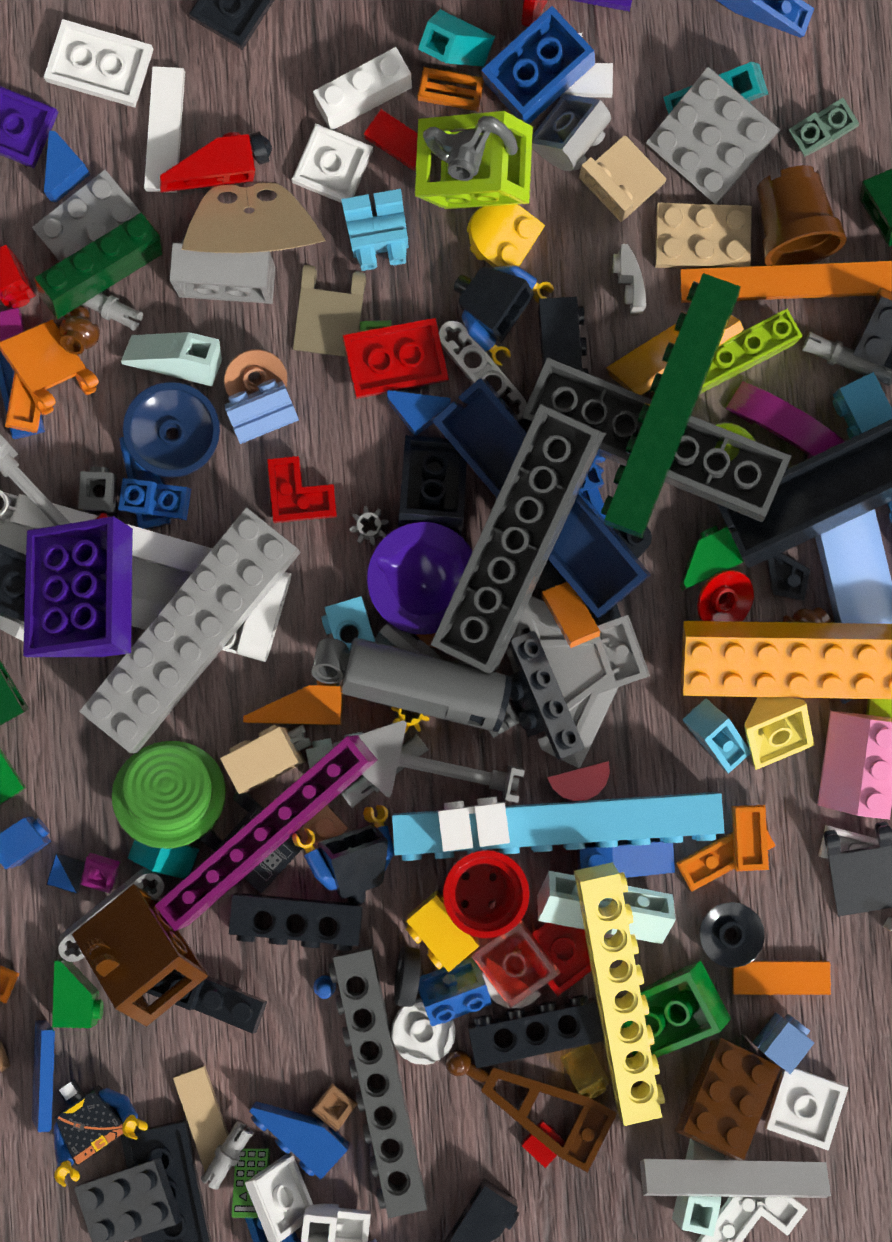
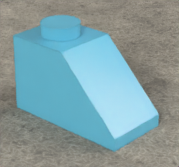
M704 699L682 719L693 736L728 774L750 755L749 747L730 719L709 700Z

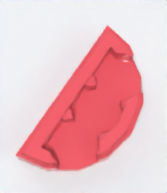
M609 761L550 776L547 779L551 788L561 797L572 801H585L598 795L606 786L610 774Z

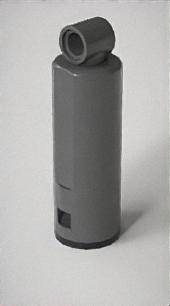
M326 638L319 641L311 669L313 677L322 683L336 684L341 682L340 692L344 695L493 732H499L502 726L512 687V677L496 672L488 674L476 667L360 638L352 640L350 649L344 642L338 639Z

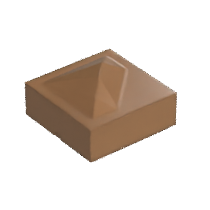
M332 1083L311 1112L337 1132L357 1103Z

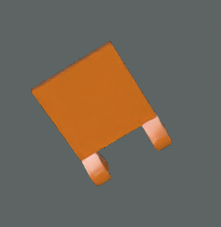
M53 320L0 342L1 353L32 395L42 415L53 412V406L56 403L55 398L47 389L76 377L83 393L89 395L96 391L95 386L99 383L97 376L86 368L78 355L67 352L61 346L60 331Z

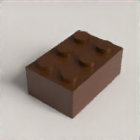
M722 1038L711 1040L675 1132L728 1158L744 1160L780 1066Z

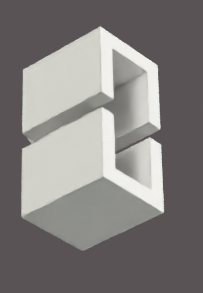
M496 796L477 799L478 805L464 807V801L444 803L445 809L438 810L443 852L473 848L469 814L472 813L476 815L480 847L510 843L505 802L498 803Z

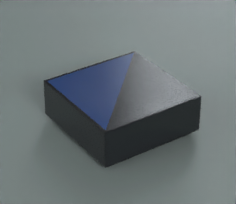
M56 853L46 885L78 894L81 889L80 884L85 861Z

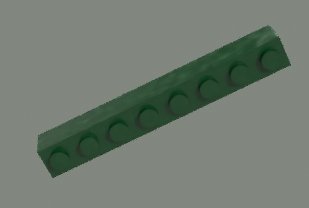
M705 273L702 274L699 283L693 281L686 299L691 301L687 313L681 311L674 329L679 332L675 344L668 343L662 361L667 362L663 374L656 373L650 391L655 393L650 405L644 403L640 412L638 422L643 423L638 435H631L625 451L630 454L626 466L619 465L613 483L618 484L613 497L608 495L602 507L601 514L606 515L604 519L605 525L639 538L643 537L738 299L741 286Z

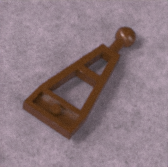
M454 1050L448 1054L445 1065L450 1074L454 1076L467 1075L482 1083L481 1092L558 1157L588 1173L617 1115L616 1111L586 1095L496 1067H492L490 1073L482 1068H476V1065L471 1063V1059L465 1051ZM498 1079L529 1088L519 1109L493 1089ZM539 1092L582 1105L563 1146L527 1117Z

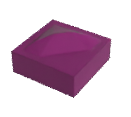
M89 853L86 857L80 885L111 894L115 888L120 862Z

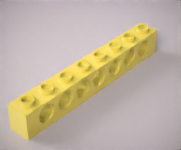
M613 862L575 870V881L617 1112L624 1126L662 1118L660 1104H664L665 1099L660 1084H656L655 1075L660 1074L658 1061L655 1054L651 1055L650 1045L654 1044V1036L651 1026L646 1025L644 1015L649 1014V1007L646 996L640 993L639 985L644 984V978L640 965H636L634 954H638L639 949L635 935L630 934L629 924L633 923V915L629 903L625 904L623 893L628 892L624 872L619 873ZM612 898L608 906L598 907L601 900ZM618 929L614 936L604 938L608 930ZM623 960L620 966L609 968L612 962ZM620 991H628L624 997L615 998ZM626 1021H633L629 1027L621 1028L622 1024ZM638 1051L635 1056L626 1058L630 1052ZM643 1081L641 1085L632 1087L635 1082Z

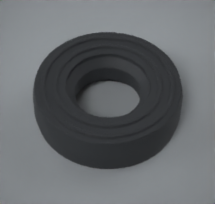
M402 947L400 950L394 983V1000L396 1005L412 1007L416 1001L421 971V954L418 948Z

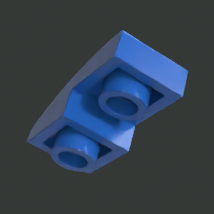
M123 478L118 510L187 520L192 489L182 486L157 484L153 481Z

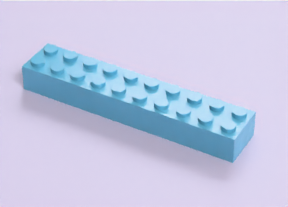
M714 792L505 806L510 843L484 847L479 846L476 815L472 813L469 814L473 848L443 852L438 810L394 813L392 815L394 855H402V861L421 860L424 853H434L435 859L453 858L454 851H467L468 855L477 851H486L487 849H499V852L502 854L520 853L519 847L531 846L533 852L553 851L552 845L563 844V848H566V850L585 849V843L595 842V846H598V848L617 847L618 840H627L628 844L632 846L651 844L650 838H659L660 842L681 843L683 842V836H692V839L696 841L716 840V834L725 833L722 794Z

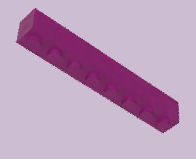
M358 735L347 736L161 899L155 907L174 931L189 926L290 838L293 833L298 831L377 762L378 759Z

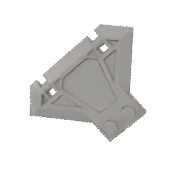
M531 595L512 639L523 635V630L529 628L530 632L535 631L584 745L583 750L561 760L580 769L618 687L649 677L650 674L629 615L599 625V637L570 648L545 602ZM506 649L514 673L520 671L511 649ZM547 734L546 737L538 739L541 750L555 756Z

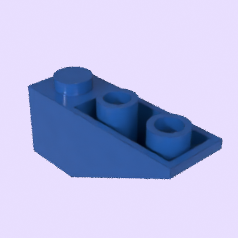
M257 1101L249 1110L253 1115L251 1119L256 1126L263 1131L268 1129L276 1136V1144L285 1153L289 1154L292 1152L300 1159V1167L310 1176L315 1174L322 1179L348 1151L350 1143L338 1131H334L319 1118Z

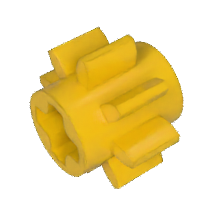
M391 708L393 711L398 712L399 715L398 718L393 720V723L406 720V716L402 714L403 709ZM420 714L419 719L413 718L411 723H407L405 733L408 731L409 726H415L416 730L420 732L421 728L418 723L421 720L429 721L430 718L423 714Z

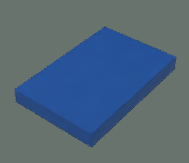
M35 1020L32 1121L38 1132H50L52 1129L55 1031L47 1020Z

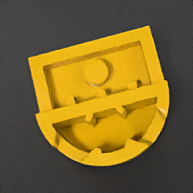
M518 204L480 207L471 216L467 226L471 244L470 250L478 260H485L494 268L509 265L519 267L545 225Z

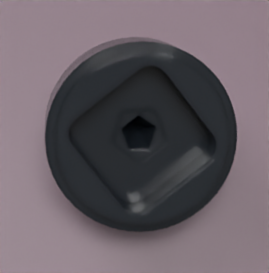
M260 131L250 134L249 138L257 164L261 165L270 162L269 156L272 151L270 140L261 135Z

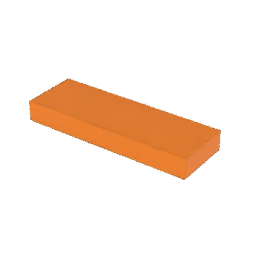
M733 831L675 862L691 892L735 869ZM767 831V843L769 850L775 847L776 845L773 842L769 832Z
M752 961L745 966L732 968V994L831 995L830 962Z

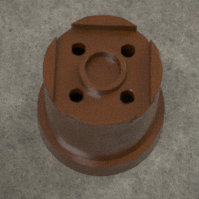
M809 165L788 167L780 170V177L771 180L769 175L757 185L756 190L760 202L765 234L762 247L767 266L812 264L831 256L845 245L847 237L841 221L834 217L819 171L815 172L814 167Z

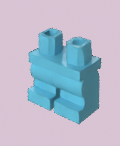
M401 189L373 193L377 216H372L369 194L341 199L353 257H357L362 271L377 268L375 254L388 252L390 265L406 263V249L409 248Z

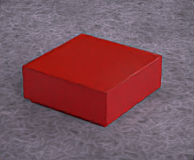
M542 1119L537 1126L563 1146L565 1140ZM531 1133L521 1143V1146L544 1168L557 1156Z

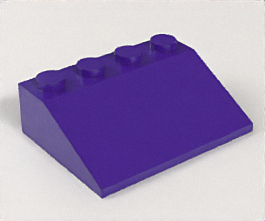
M113 516L27 530L23 656L106 657L131 653L133 528Z

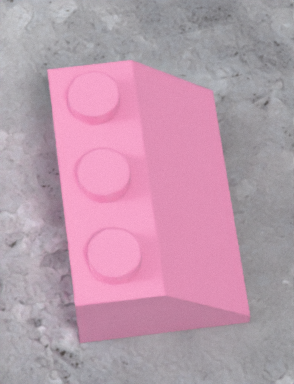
M830 710L818 806L856 816L890 820L892 806V718Z

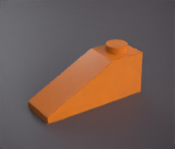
M317 680V685H308L244 715L243 722L342 725L343 694L340 692V686L322 683Z

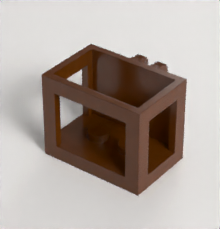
M133 884L72 933V936L114 1008L147 1027L206 979L208 974L180 930L174 931L155 907L159 901ZM174 969L185 976L151 1005L147 1003L143 994Z

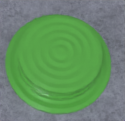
M180 741L154 743L133 754L119 770L112 789L113 810L124 831L144 845L163 849L182 847L204 836L219 819L226 797L225 781L216 761L201 748Z

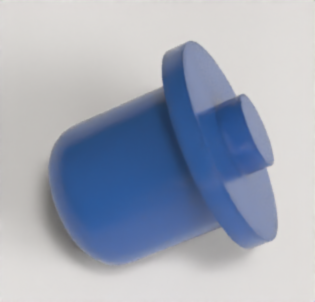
M320 976L314 982V992L322 999H328L336 990V983H332L330 976Z

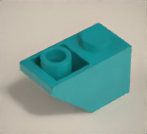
M440 9L428 20L418 50L444 63L484 66L495 36Z

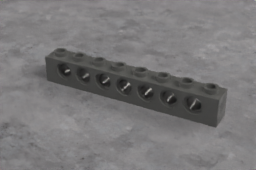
M369 946L334 954V963H329V971L332 983L338 982L341 994L335 996L339 1015L345 1014L347 1027L342 1028L345 1046H352L354 1059L349 1060L352 1078L359 1079L361 1091L356 1092L359 1111L366 1112L368 1121L367 1124H363L366 1144L372 1143L375 1156L370 1157L373 1177L379 1176L382 1188L377 1189L380 1209L386 1208L388 1219L427 1210L425 1189L373 947ZM353 976L361 977L365 982V989L361 992L351 991L347 985L348 979ZM364 1008L369 1010L372 1014V1020L367 1024L358 1023L354 1017V1013L358 1009ZM366 1041H373L378 1045L379 1052L374 1056H367L362 1052L361 1045ZM374 1073L381 1074L386 1079V1084L381 1088H374L369 1084L368 1077ZM380 1106H387L392 1110L393 1116L388 1120H380L375 1115V1110ZM390 1138L395 1139L399 1143L400 1148L396 1152L390 1153L383 1149L382 1142ZM395 1171H400L405 1174L407 1180L401 1185H395L389 1180V1175Z

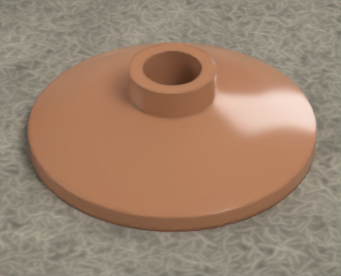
M251 349L238 354L230 361L224 374V385L229 397L241 391H246L247 395L259 390L258 385L271 379H276L277 383L283 381L285 387H287V372L282 361L273 353L262 349ZM252 372L260 373V376L255 380L249 378Z

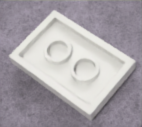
M62 19L44 79L48 83L136 107L153 53V47L147 43Z

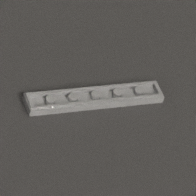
M643 1159L640 1161L643 1196L827 1198L831 1196L826 1162Z

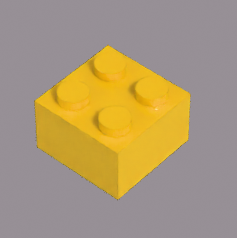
M437 890L407 915V932L417 944L421 941L429 948L427 956L439 970L444 966L450 972L479 947L477 937L463 932L452 922L445 909L443 897Z

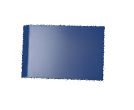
M49 131L44 193L51 202H58L88 177L90 172L56 131Z
M387 391L388 404L414 436L419 435L434 423L432 420L451 404V398Z

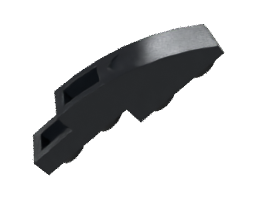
M174 969L146 993L159 998L185 976ZM208 976L176 1002L175 1005L189 1011H199L253 1034L257 1032L267 1001L245 993L239 987Z

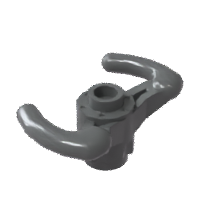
M483 116L478 120L475 129L465 130L457 134H447L437 127H430L423 133V138L428 148L437 157L448 163V173L453 178L461 181H469L473 176L477 175L485 149V142L490 133H494L502 139L506 152L509 155H515L518 151L517 141L511 130L493 116Z

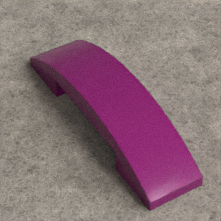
M744 381L741 382L725 408L750 424L755 422L807 454L806 458L808 459L845 442L837 434L805 412L777 396Z

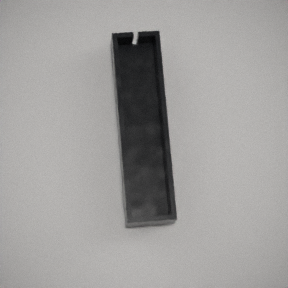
M892 419L786 469L763 522L717 504L741 557L748 568L892 501Z

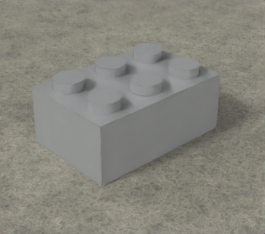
M182 240V243H173L170 282L179 297L273 304L275 264L270 251L253 253L196 252L181 250L184 240Z

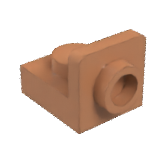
M326 805L302 826L297 833L301 836L299 839L303 844L308 838L304 828L313 831L315 834L313 846L317 849L318 842L341 835L348 827Z

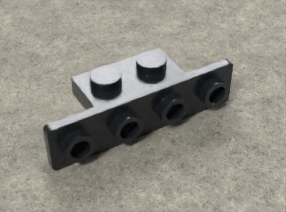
M532 631L511 639L509 646L520 671L510 675L512 677L510 698L513 700L519 715L520 724L525 729L528 738L545 731L558 760L583 750V742L537 633Z

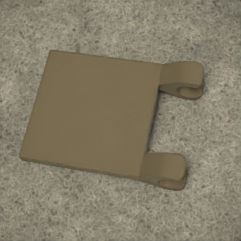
M304 265L293 350L346 357L342 336L359 332L366 287L365 273L354 272L351 294L314 289L317 270L315 266Z

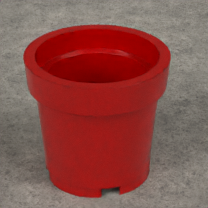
M488 850L477 851L461 858L449 871L443 888L445 909L452 922L463 932L478 938L498 937L515 928L526 913L530 896L528 881L521 867L505 854ZM465 872L469 874L467 880L462 879V874ZM491 873H494L496 875V879L494 881H491L489 879V875ZM463 900L468 901V906L466 908H463L461 906V902ZM490 901L495 902V907L492 909L488 906Z

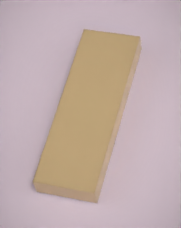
M203 1065L173 1077L204 1171H206L216 1156L214 1153L219 1145H223L229 1133L206 1066Z

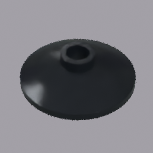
M726 902L715 906L705 915L700 926L699 936L704 952L712 961L724 967L737 968L749 964L759 955L764 944L765 932L762 921L755 911L741 903ZM728 928H733L736 932L735 937L731 940L725 938V931Z

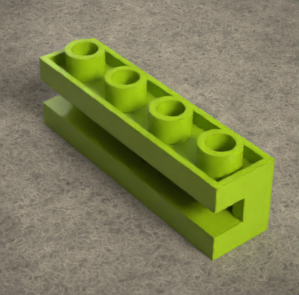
M788 308L740 332L718 346L700 394L794 346L800 340L802 334Z

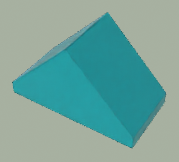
M134 840L128 859L153 872L185 879L191 874L200 849L190 845L169 849L154 848Z

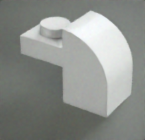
M339 1204L310 1205L305 1208L301 1242H368L371 1211L339 1208Z

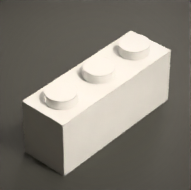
M395 47L314 90L315 104L328 128L334 130L411 89V72Z

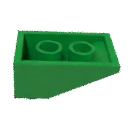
M701 960L674 971L640 989L641 995L646 996L649 1007V1014L644 1016L646 1025H650L653 1032L654 1044L650 1045L651 1055L655 1054L656 1058L721 1032L731 1020ZM626 1021L622 1024L621 1028L629 1027L633 1021ZM632 1051L631 1053L635 1056L638 1051Z

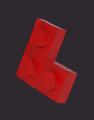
M299 456L267 459L274 523L337 517L334 484L303 487Z

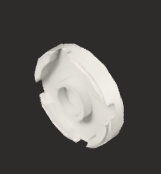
M418 998L412 1007L403 1006L398 1010L392 1022L391 1037L395 1048L404 1059L414 1064L428 1065L440 1060L449 1053L455 1041V1024L452 1019L447 1023L431 1026L422 999Z

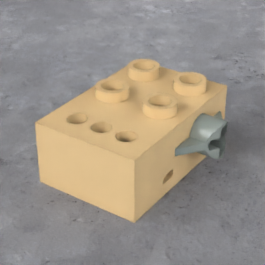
M273 725L258 733L259 738L252 742L245 740L229 749L231 753L220 758L238 794L251 792L306 762L301 750L311 746L312 743L309 738L304 737L303 733L306 731L303 725L291 731L289 728Z

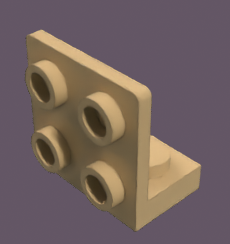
M627 136L619 139L596 161L590 157L582 164L579 175L581 181L620 222L625 220L666 182V177Z

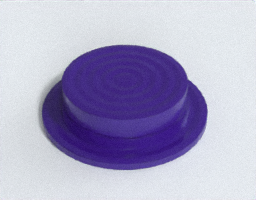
M416 522L393 530L377 545L368 565L367 586L375 608L387 622L402 631L424 635L436 633L473 553L472 549L459 534L436 523Z

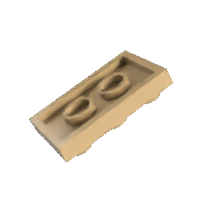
M658 203L656 206L655 268L750 267L752 206Z

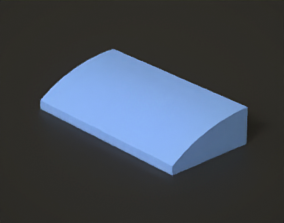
M874 509L815 537L835 623L892 624V580Z

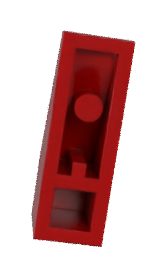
M229 132L222 137L214 139L161 174L160 192L254 181L255 166L249 134L241 135L239 132Z

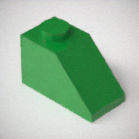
M714 526L700 533L702 539L694 544L679 585L682 591L710 579L721 571L729 570L744 562L728 527L719 530L717 526Z
M61 957L54 961L52 1028H92L98 1023V1019H102L103 1000L99 999V990L72 962L66 961Z

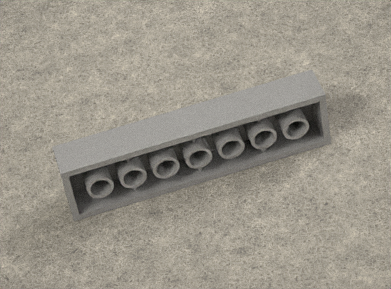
M246 507L132 646L131 653L123 657L79 712L129 753H138L301 552Z

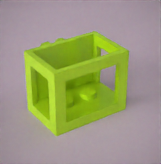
M506 111L418 119L415 196L444 209L529 204L533 127ZM493 116L504 123L516 138L518 151L515 155H509L506 152L502 139L498 135L490 133L485 142V149L478 173L471 180L461 181L453 178L448 173V163L441 160V181L430 182L431 150L423 138V133L426 129L437 127L447 134H457L463 131H450L474 129L481 117Z

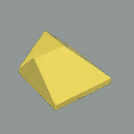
M757 697L744 724L755 770L814 746L807 704L804 700L792 697Z

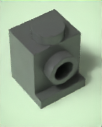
M90 467V472H80L78 504L80 511L89 514L106 513L107 515H116L117 476L109 473V468ZM104 486L105 494L97 497L96 489Z

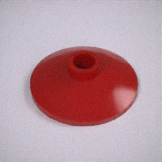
M724 570L712 576L705 583L699 594L697 610L700 620L742 622L748 615L754 598V590L749 578L736 570Z

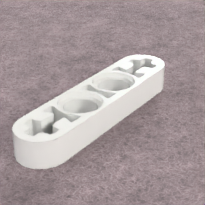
M457 321L444 323L439 331L442 348L472 384L479 378L485 380L490 376L498 377L502 382V387L497 393L502 397L507 389L511 392L507 394L506 398L512 404L516 402L520 404L517 417L522 420L527 402L490 356L469 336L464 325ZM450 330L454 333L458 330L460 332L458 335L460 343L465 346L466 342H469L471 345L464 347L460 354L457 355L455 352L459 351V346L453 340L446 341L447 331ZM470 352L479 354L482 358L480 366L468 368L464 363L466 354Z

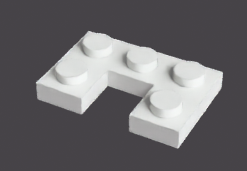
M729 1197L719 1210L714 1236L701 1234L696 1242H744V1238L761 1216L788 1236L805 1214L807 1208L795 1198Z

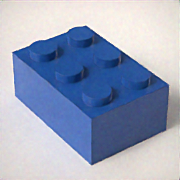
M551 6L489 62L481 72L486 86L518 119L530 124L595 65V53L592 47Z

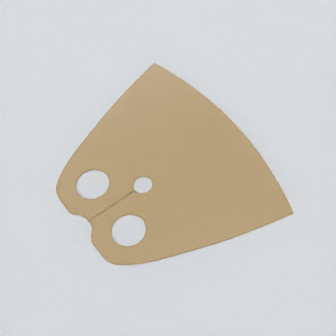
M257 183L251 187L220 185L209 190L200 202L189 224L181 250L210 253H253L302 247L326 240L311 216L283 186L276 183ZM262 190H272L277 194V197L272 201H262L257 198V193ZM223 192H232L238 197L235 202L229 204L222 203L217 199L218 195ZM248 205L255 210L251 214L244 212Z

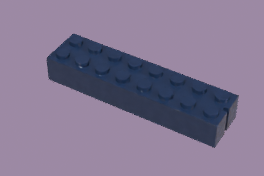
M479 378L459 396L462 402L468 404L465 408L462 404L453 401L432 421L496 498H498L525 439L528 428L490 383ZM579 491L548 559L596 617L599 618L650 577L651 574L610 526L605 525L604 518L583 493Z

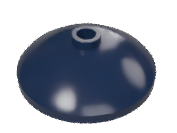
M166 382L145 389L131 402L124 417L123 436L130 455L142 468L158 476L181 477L199 470L211 459L219 442L220 425L214 406L204 394L186 384ZM175 430L178 432V437L176 439H169L166 436L167 432Z

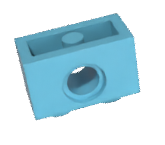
M362 596L324 607L326 615L321 616L326 635L332 633L334 639L342 641V630L347 626H354L358 629V638L375 642ZM345 643L350 649L351 643Z

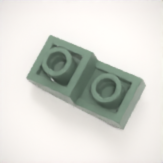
M842 97L821 112L811 114L788 129L804 157L857 128L859 122Z

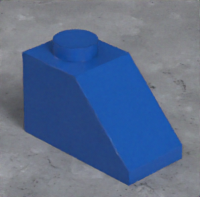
M33 816L25 817L0 833V863L4 869L21 866L52 842L47 836L50 833L49 829L39 818L34 819Z

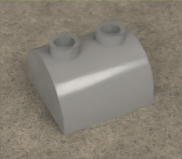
M564 94L532 135V148L543 159L561 170H578L586 162L584 154L588 149L603 141L605 137L603 130L611 121L610 112L599 99Z

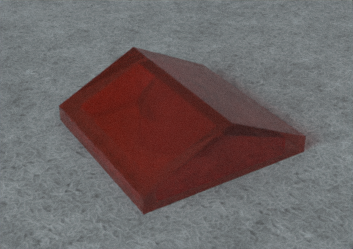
M522 920L511 931L494 937L471 955L510 1008L561 973Z

